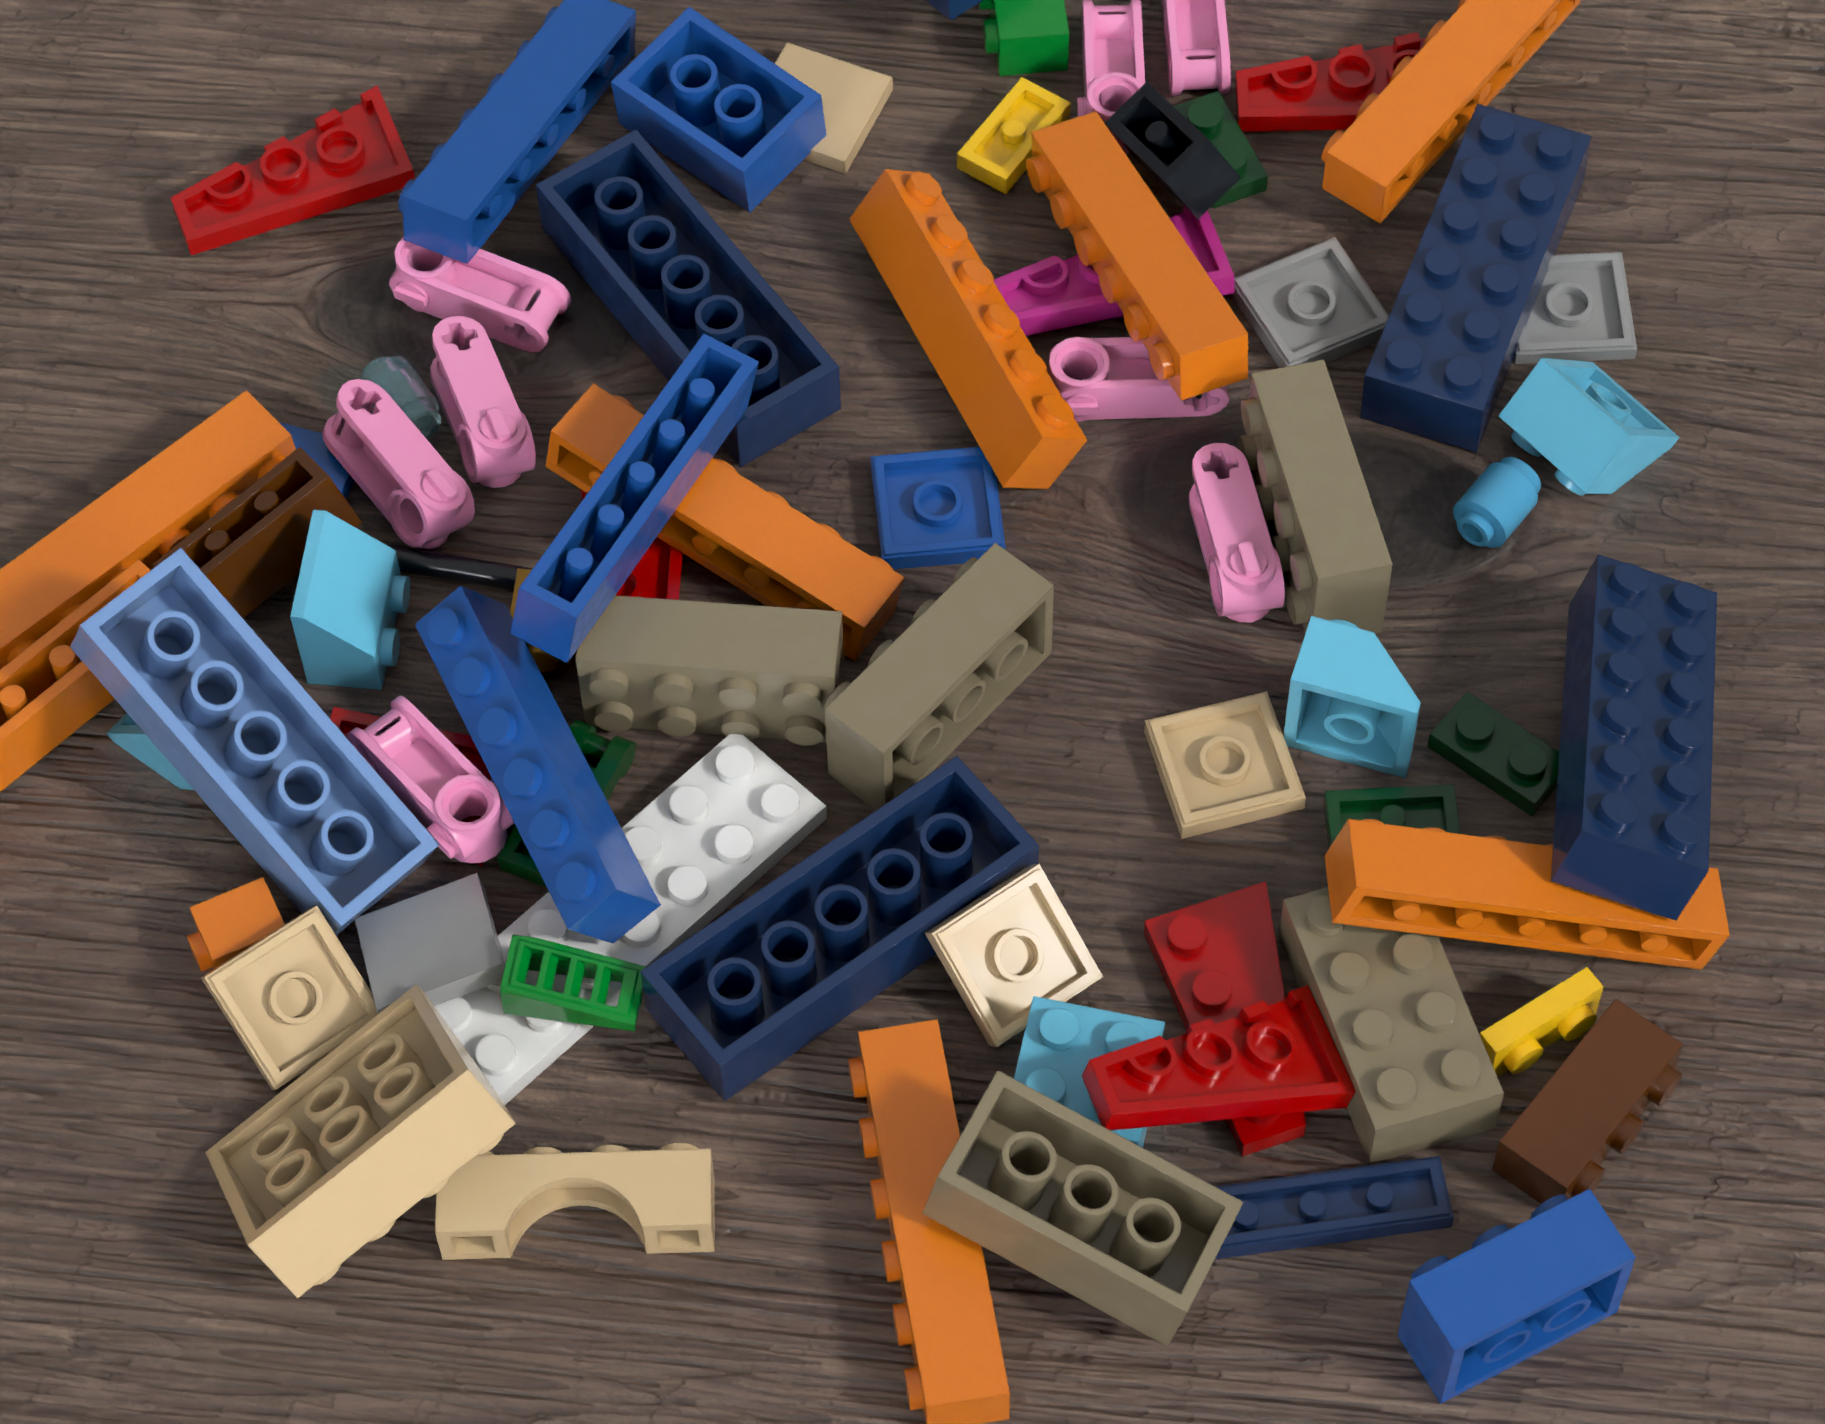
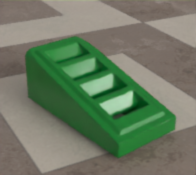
M512 935L500 987L504 1014L635 1031L643 996L640 971L647 966L544 939ZM528 970L539 971L536 986L526 984ZM556 974L567 975L563 993L553 991ZM583 978L595 979L590 1000L579 997ZM610 981L622 983L617 1007L605 1004Z

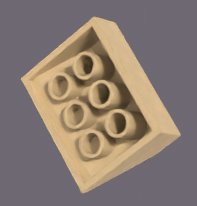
M415 984L205 1153L247 1245L284 1285L299 1298L312 1286L320 1285L333 1277L340 1268L341 1263L367 1242L383 1237L392 1228L396 1219L422 1198H428L438 1193L446 1185L450 1176L473 1157L484 1154L494 1148L502 1139L504 1133L516 1123L495 1089L418 984Z

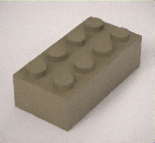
M1319 360L1252 373L1249 399L1241 401V415L1246 434L1238 436L1237 443L1238 449L1243 452L1248 461L1250 471L1254 472L1257 481L1255 488L1265 521L1270 522L1274 535L1270 537L1272 546L1277 550L1282 572H1286L1290 587L1286 589V602L1290 619L1294 625L1302 623L1305 633L1311 616L1329 621L1333 619L1345 620L1355 624L1359 629L1380 633L1383 629L1393 564L1325 361Z
M997 543L993 544L979 559L973 557L966 561L955 575L952 585L937 600L930 598L925 601L914 614L910 626L895 641L889 639L883 642L871 656L868 667L852 683L849 681L841 683L829 696L824 708L828 775L874 810H878L931 774L1052 653L1054 585Z
M615 595L576 652L575 660L585 723L611 732H623L631 728L658 730L677 737L689 736L693 733L725 735L726 737L729 734L744 735L748 740L756 738L783 739L803 746L816 745L820 742L826 743L825 704L832 692L841 683L845 682L842 611Z
M1328 887L1284 899L1278 937L1298 987L1309 986L1356 1090L1347 1107V1111L1368 1164H1374L1494 1129L1504 1092L1439 937L1332 923Z
M997 1070L940 1171L922 1214L1168 1347L1194 1301L1244 1202Z

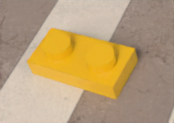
M1021 77L957 153V169L1006 194L1026 171L1027 159L1032 158L1031 132L1067 121L1070 118L1071 102Z
M1588 967L1480 1032L1479 1035L1497 1077L1508 1070L1513 1075L1525 1071L1542 1056L1545 1047L1562 1037L1565 1041H1572L1591 1028L1597 1020L1596 1012L1604 986Z

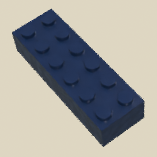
M1477 104L1365 373L1360 418L1477 453L1513 362L1519 338L1524 326L1526 327L1546 277L1549 262L1556 253L1584 182L1591 135Z
M637 130L626 134L536 184L542 229L668 381L704 333L759 361L748 408L722 443L724 449L740 468L841 409L840 374L837 363Z
M1598 554L1570 602L1552 853V882L1676 921L1708 873L1717 616L1716 592L1701 588L1693 583L1682 582L1642 569L1631 563H1624Z
M955 756L640 971L645 1007L725 1102L933 957L936 952L926 937L925 932L1030 864H1038L1039 845L958 756Z

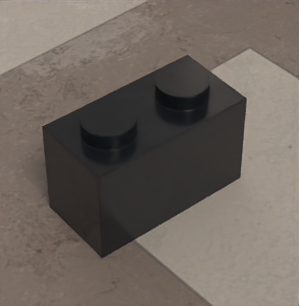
M1148 82L1105 122L1106 126L1136 160L1197 219L1241 179L1240 175L1211 141Z

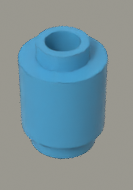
M1505 457L1500 462L1489 464L1454 505L1453 515L1461 536L1469 543L1479 547L1498 548L1502 546L1538 502L1537 494L1541 490V481L1536 472L1528 464L1514 457Z

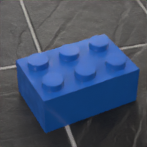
M688 7L611 81L619 124L631 132L637 130L648 144L749 213L826 136L821 94L691 7Z
M1590 1189L1570 1199L1565 1194L1557 1195L1539 1205L1532 1212L1531 1219L1510 1230L1506 1225L1493 1227L1480 1235L1472 1243L1471 1249L1451 1260L1446 1255L1437 1256L1417 1268L1411 1276L1412 1280L1409 1281L1397 1336L1441 1404L1617 1313L1636 1257Z

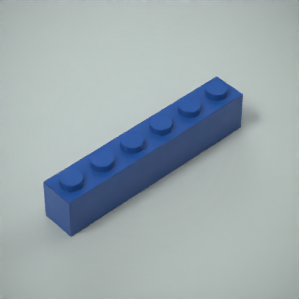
M564 0L559 7H552L546 15L543 26L531 40L527 39L521 44L512 64L503 74L499 73L493 78L487 94L474 109L469 108L464 113L455 133L445 144L440 143L435 148L429 164L416 180L410 179L404 186L398 205L399 211L403 213L404 240L468 264L609 88L611 81L635 55L636 10L610 0Z
M705 333L701 336L519 587L510 634L566 663L569 662L748 408L759 361Z
M459 586L420 619L415 626L567 929L613 944L661 906L525 641L510 634L513 618L507 606L464 586Z

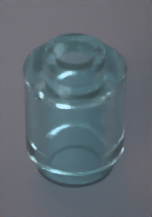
M379 357L364 368L360 379L369 380L381 386L426 439L430 438L437 431L441 423V416L438 413V401L405 357Z

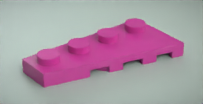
M1183 205V213L1170 217V220L1221 295L1234 293V273L1209 212L1206 211L1197 219ZM1054 255L994 279V283L1007 305L1017 315L1020 327L1026 336L1123 316V312L1116 302L1110 304L1104 297L1098 274L1093 266H1085L1078 255L1066 260H1062Z

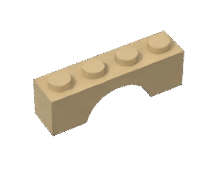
M671 1143L662 1146L659 1150L630 1151L628 1148L619 1145H603L594 1148L591 1152L562 1153L560 1150L550 1147H536L528 1149L523 1154L494 1155L488 1151L484 1154L476 1155L453 1173L446 1185L436 1193L435 1234L442 1260L511 1258L520 1238L532 1224L553 1211L571 1206L597 1207L619 1216L636 1232L647 1254L715 1252V1182L711 1149H698L696 1146L687 1143Z

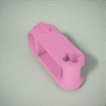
M1082 0L1084 97L1077 98V117L1097 111L1105 123L1145 84L1141 0H1131L1129 5H1094L1092 0ZM1109 129L1125 154L1129 153L1128 149Z
M1161 0L1171 97L1180 96L1183 90L1217 89L1220 94H1230L1231 65L1225 1Z
M403 237L398 242L394 252L396 270L390 278L389 285L395 299L404 302L415 311L424 312L440 319H446L451 316L472 318L483 326L489 338L527 352H540L545 348L549 339L548 329L557 314L566 312L571 304L572 298L569 291L555 278L482 249H479L471 261L465 264L407 242Z
M451 316L441 320L435 326L432 333L433 349L437 357L432 361L430 377L459 447L466 474L473 484L479 482L484 486L492 488L511 485L520 477L521 473L535 469L536 452L529 423L517 405L483 326L476 320L465 316Z
M1073 337L1058 343L1049 353L1048 374L1062 398L1072 408L1077 422L1100 419L1209 416L1220 412L1229 402L1227 386L1203 393L1200 399L1194 396L1181 401L1167 379L1161 381L1155 375L1150 363L1149 352L1142 341L1135 342L1131 337Z
M362 379L350 380L343 384L336 397L338 411L327 420L322 432L325 445L390 522L392 528L404 543L414 548L432 549L440 547L447 541L450 533L466 527L472 522L475 506L470 488L464 479L452 470L381 386Z
M1212 443L1203 446L1196 452L1192 460V475L1195 484H1193L1189 492V508L1208 571L1213 604L1219 617L1226 616L1237 622H1254L1262 619L1268 614L1270 609L1281 608L1284 605L1285 590L1280 559L1277 550L1272 546L1249 464L1243 452L1235 446L1226 443Z
M401 695L390 702V711L364 730L356 727L347 734V739L439 843L438 847L450 859L454 857L461 862L480 863L495 857L503 849L507 839V828L513 825L514 821L493 779L489 781L408 699ZM469 816H482L474 822H461Z

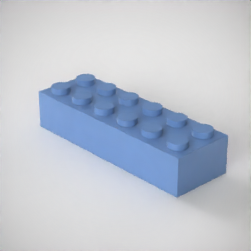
M182 548L175 551L79 626L70 647L295 907L303 913L313 906H318L336 936L419 868L439 846V843Z

